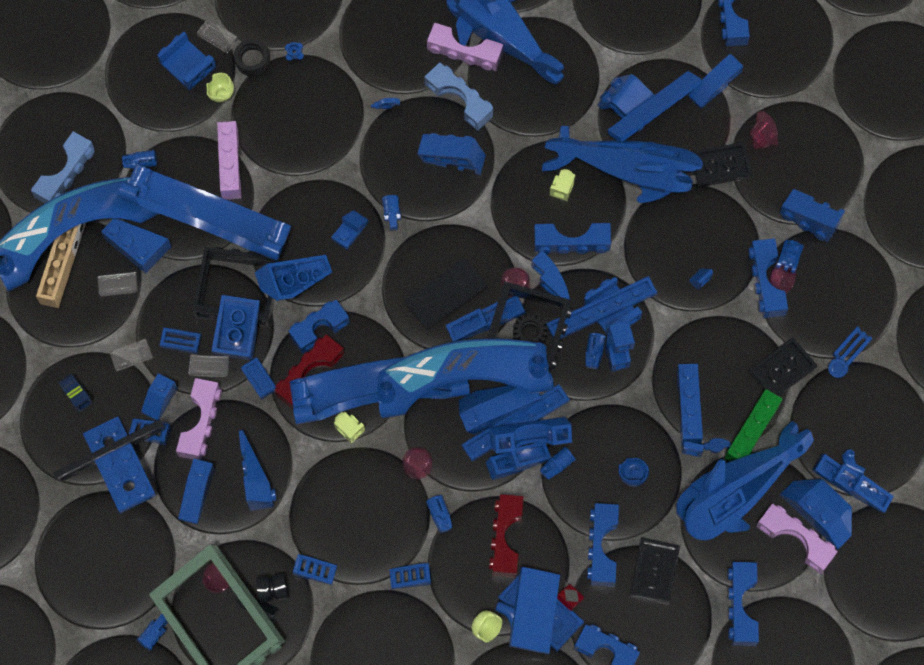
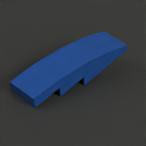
M514 296L507 300L500 325L526 314L519 297ZM498 302L482 310L479 308L447 324L446 327L452 341H461L488 331Z
M826 454L821 455L812 470L842 491L882 513H885L894 497L865 475L857 474L844 464L840 465Z

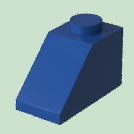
M158 373L148 389L141 412L156 421L159 420L178 390L176 383Z

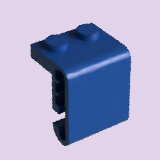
M630 74L614 78L610 83L611 87L600 96L601 100L597 105L602 110L611 108L623 119L652 98L654 94L636 76Z

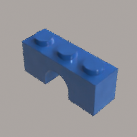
M334 300L333 302L325 303L319 311L310 313L304 321L293 324L288 331L290 338L300 352L304 354L312 349L317 341V337L314 334L317 327L328 326L335 334L350 324V320L339 302Z
M592 624L590 626L585 625L574 647V650L590 658H593L598 649L607 648L614 656L611 665H634L640 654L637 651L638 648L633 644L626 643L625 645L615 635H606L601 632L599 627Z

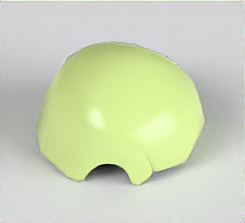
M221 72L212 75V81L207 83V95L212 101L221 103L228 100L233 94L234 84L227 74Z
M487 610L479 613L473 619L471 626L474 636L484 642L493 640L502 628L501 617Z

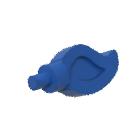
M384 98L371 104V108L390 109L395 105H400V99Z
M714 438L704 443V450H709L715 454L731 447L729 441L721 438Z

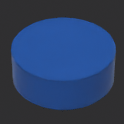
M837 358L830 362L828 370L833 377L841 378L848 373L849 366L844 359Z

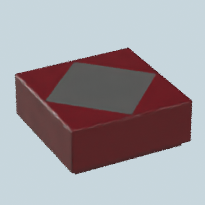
M571 584L557 595V599L569 611H572L585 598Z

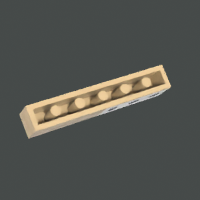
M86 222L69 229L54 240L36 295L40 304L59 308Z

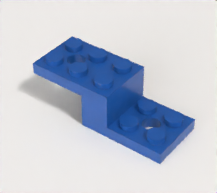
M116 417L83 433L93 453L105 447L104 442L106 439L112 438L115 442L127 436V433L119 417ZM131 443L95 460L119 513L156 496ZM133 482L135 484L132 491L124 490L126 483Z

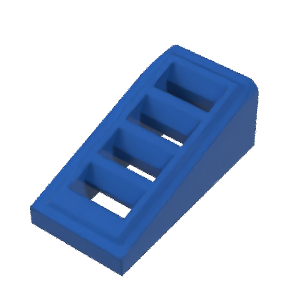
M133 419L129 434L136 431L137 424L141 425V429L155 421ZM164 423L166 429L161 432L160 437L156 434L144 441L166 445L171 429L170 424Z
M298 554L293 575L332 585L337 565ZM302 562L306 563L304 571H300ZM310 564L314 565L312 574L308 573ZM318 566H321L322 568L320 575L317 576L316 573L318 570ZM326 568H329L328 577L324 578Z
M429 563L389 569L391 589L431 585ZM415 571L416 580L412 581V572ZM419 571L424 572V579H420ZM404 572H408V582H404ZM396 573H400L401 583L396 582Z

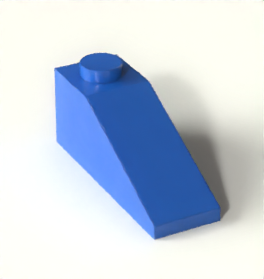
M193 459L183 495L179 520L198 525L215 472L213 463Z

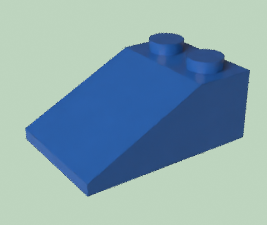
M226 295L221 296L212 346V353L214 355L250 361L253 359L260 306L259 300Z

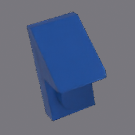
M353 210L342 217V224L331 237L332 241L347 250L369 223V220Z

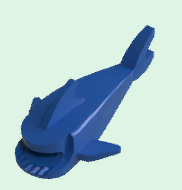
M446 0L449 11L458 19L456 30L461 45H467L473 32L483 40L488 39L504 44V52L532 66L547 81L556 85L564 78V75L561 73L564 65L553 56L542 53L523 20L510 3L515 0Z
M560 137L547 140L545 148L557 152L559 157L545 161L542 171L559 169L577 157L612 176L638 185L643 192L637 197V201L644 203L660 199L671 192H687L691 190L693 180L682 171L699 170L703 167V162L696 154L689 150L654 142L579 141Z
M791 421L781 432L779 446L736 459L726 464L725 460H718L713 470L703 474L699 479L690 484V487L678 499L676 512L678 517L685 522L684 525L687 532L696 539L709 540L724 531L729 533L748 531L750 525L741 518L762 498L789 463L799 458L808 450L814 441L811 431L806 429L798 433L797 423Z

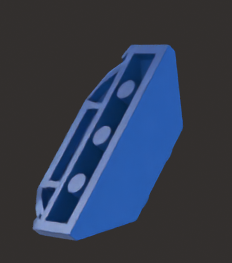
M823 479L793 481L780 494L786 502L828 542L834 545L837 550L852 536V506Z

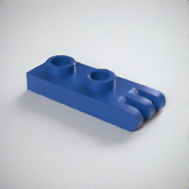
M785 240L776 268L780 269L781 266H785V271L791 268V273L795 274L804 245L794 240Z

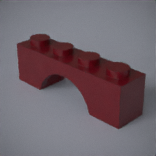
M325 335L323 338L320 337L314 343V348L302 356L301 362L290 369L286 379H282L277 383L275 387L276 396L293 409L289 382L294 379L304 378L310 370L316 367L325 366L333 368L344 356L343 347L328 335Z
M500 494V500L495 501V512H498V519H494L493 531L497 532L496 538H492L491 550H495L494 558H490L489 569L493 570V576L517 577L518 554L507 546L504 536L509 526L522 520L524 496Z

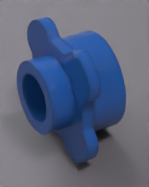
M296 42L287 44L285 46L287 51L286 59L288 61L303 59V45Z

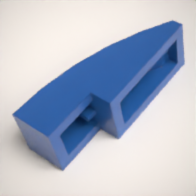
M729 54L702 79V84L692 90L688 97L701 109L727 88L728 83L742 73L743 65L732 54Z
M542 250L532 260L531 267L541 276L540 286L549 294L570 300L562 275L553 261Z
M534 443L518 447L516 451L492 456L487 460L486 465L492 480H496L548 461L551 456L546 443Z

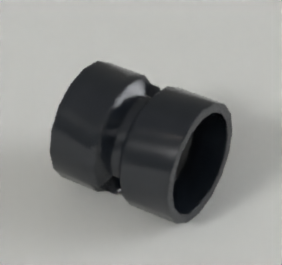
M284 573L273 575L272 578L268 576L256 578L260 603L270 602L272 598L276 600L288 599Z

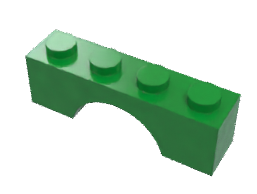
M767 389L764 391L729 448L725 460L731 462L751 454L763 431L778 410L783 400L781 397Z

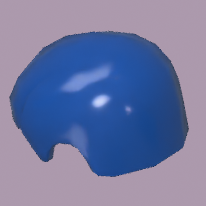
M627 458L622 464H619V477L624 484L630 487L642 485L649 476L647 464L639 458Z

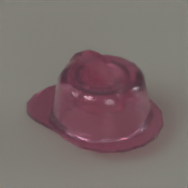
M759 111L757 113V123L750 131L754 148H767L771 145L777 146V127L775 122L766 112Z

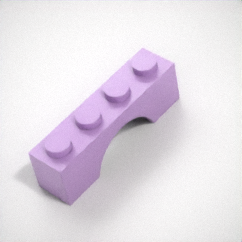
M434 23L427 40V50H430L432 53L443 54L453 60L459 59L469 65L475 64L485 70L496 71L503 55L504 44L485 39L477 46H463L454 39L452 28Z
M236 121L217 122L220 192L224 199H240L241 180L238 162L239 134Z
M195 378L191 399L201 408V418L193 429L180 434L176 449L179 457L202 460V456L206 455L208 444H206L207 437H210L212 434L211 421L216 418L217 414L216 402L220 401L222 390L217 382Z
M772 504L756 527L771 538L782 534H789L798 538L805 547V563L819 574H822L837 553L834 545L828 541L824 542L814 530L806 529L802 526L803 523L799 519L791 518L781 506Z

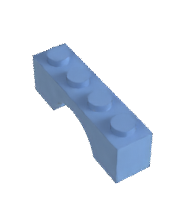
M439 63L424 77L425 85L437 96L455 94L464 100L466 104L464 120L477 131L493 117V106L490 102L481 99L475 89H470L461 77L457 78L448 66Z
M74 131L71 133L63 145L68 156L66 166L56 175H41L31 189L34 198L46 203L62 195L66 189L72 186L75 176L82 172L85 162L91 159L95 149L90 140Z

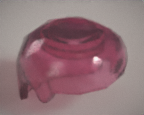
M781 266L780 269L775 267L770 275V284L788 293L794 285L796 271L794 274L791 273V268L785 271V266Z
M510 268L502 274V287L504 281L527 288L530 287L529 275L522 268Z
M419 447L406 451L403 457L404 472L414 479L426 477L432 470L430 453L426 449Z
M212 563L207 566L202 579L206 589L213 593L226 591L230 585L215 564Z

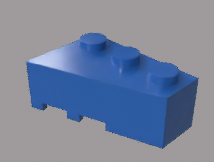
M435 133L422 135L417 153L424 163L447 167V164L457 166L459 171H464V168L475 170L477 175H481L486 156L477 141L471 136H440Z
M793 189L782 205L779 214L787 221H793L798 224L802 230L813 233L817 239L829 242L840 225L845 210L840 209L836 211L829 208L830 204L826 202L823 205L814 201V197Z
M113 218L101 231L104 239L145 274L171 248L168 238Z

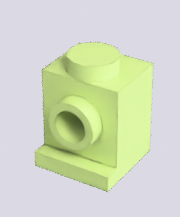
M567 169L561 170L560 175L555 176L553 185L550 187V196L568 201L575 183V174Z
M341 412L335 418V429L351 444L365 431L364 425L362 423L359 424V421L353 415L349 416L346 412Z

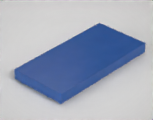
M526 567L520 568L509 647L549 654L560 581L559 574Z
M519 575L498 597L501 602L515 607ZM558 599L550 645L556 652L584 624V621L573 611H569Z

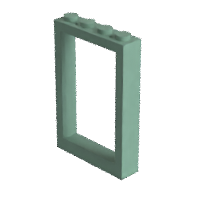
M210 544L149 594L198 665H209L164 598L212 560L267 637L263 644L237 665H261L266 661L265 657L267 655L276 653L281 649V644L285 642L216 545Z

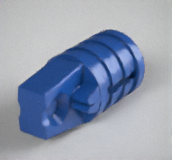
M147 150L123 155V167L135 168L136 164L144 167L157 166L156 151Z
M387 195L382 198L384 221H389L390 231L398 230L397 220L401 219L399 197L397 195Z
M590 333L585 365L589 369H598L603 356L606 336L599 333Z
M564 447L549 459L540 469V472L549 480L558 473H561L576 460L572 453Z
M442 495L432 497L426 501L432 519L440 533L452 529L450 514Z
M161 614L155 622L152 620L140 637L136 639L149 651L152 650V647L166 632L164 627L168 621L164 615Z

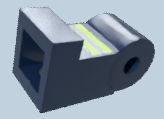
M72 374L58 382L78 413L93 404L88 394Z

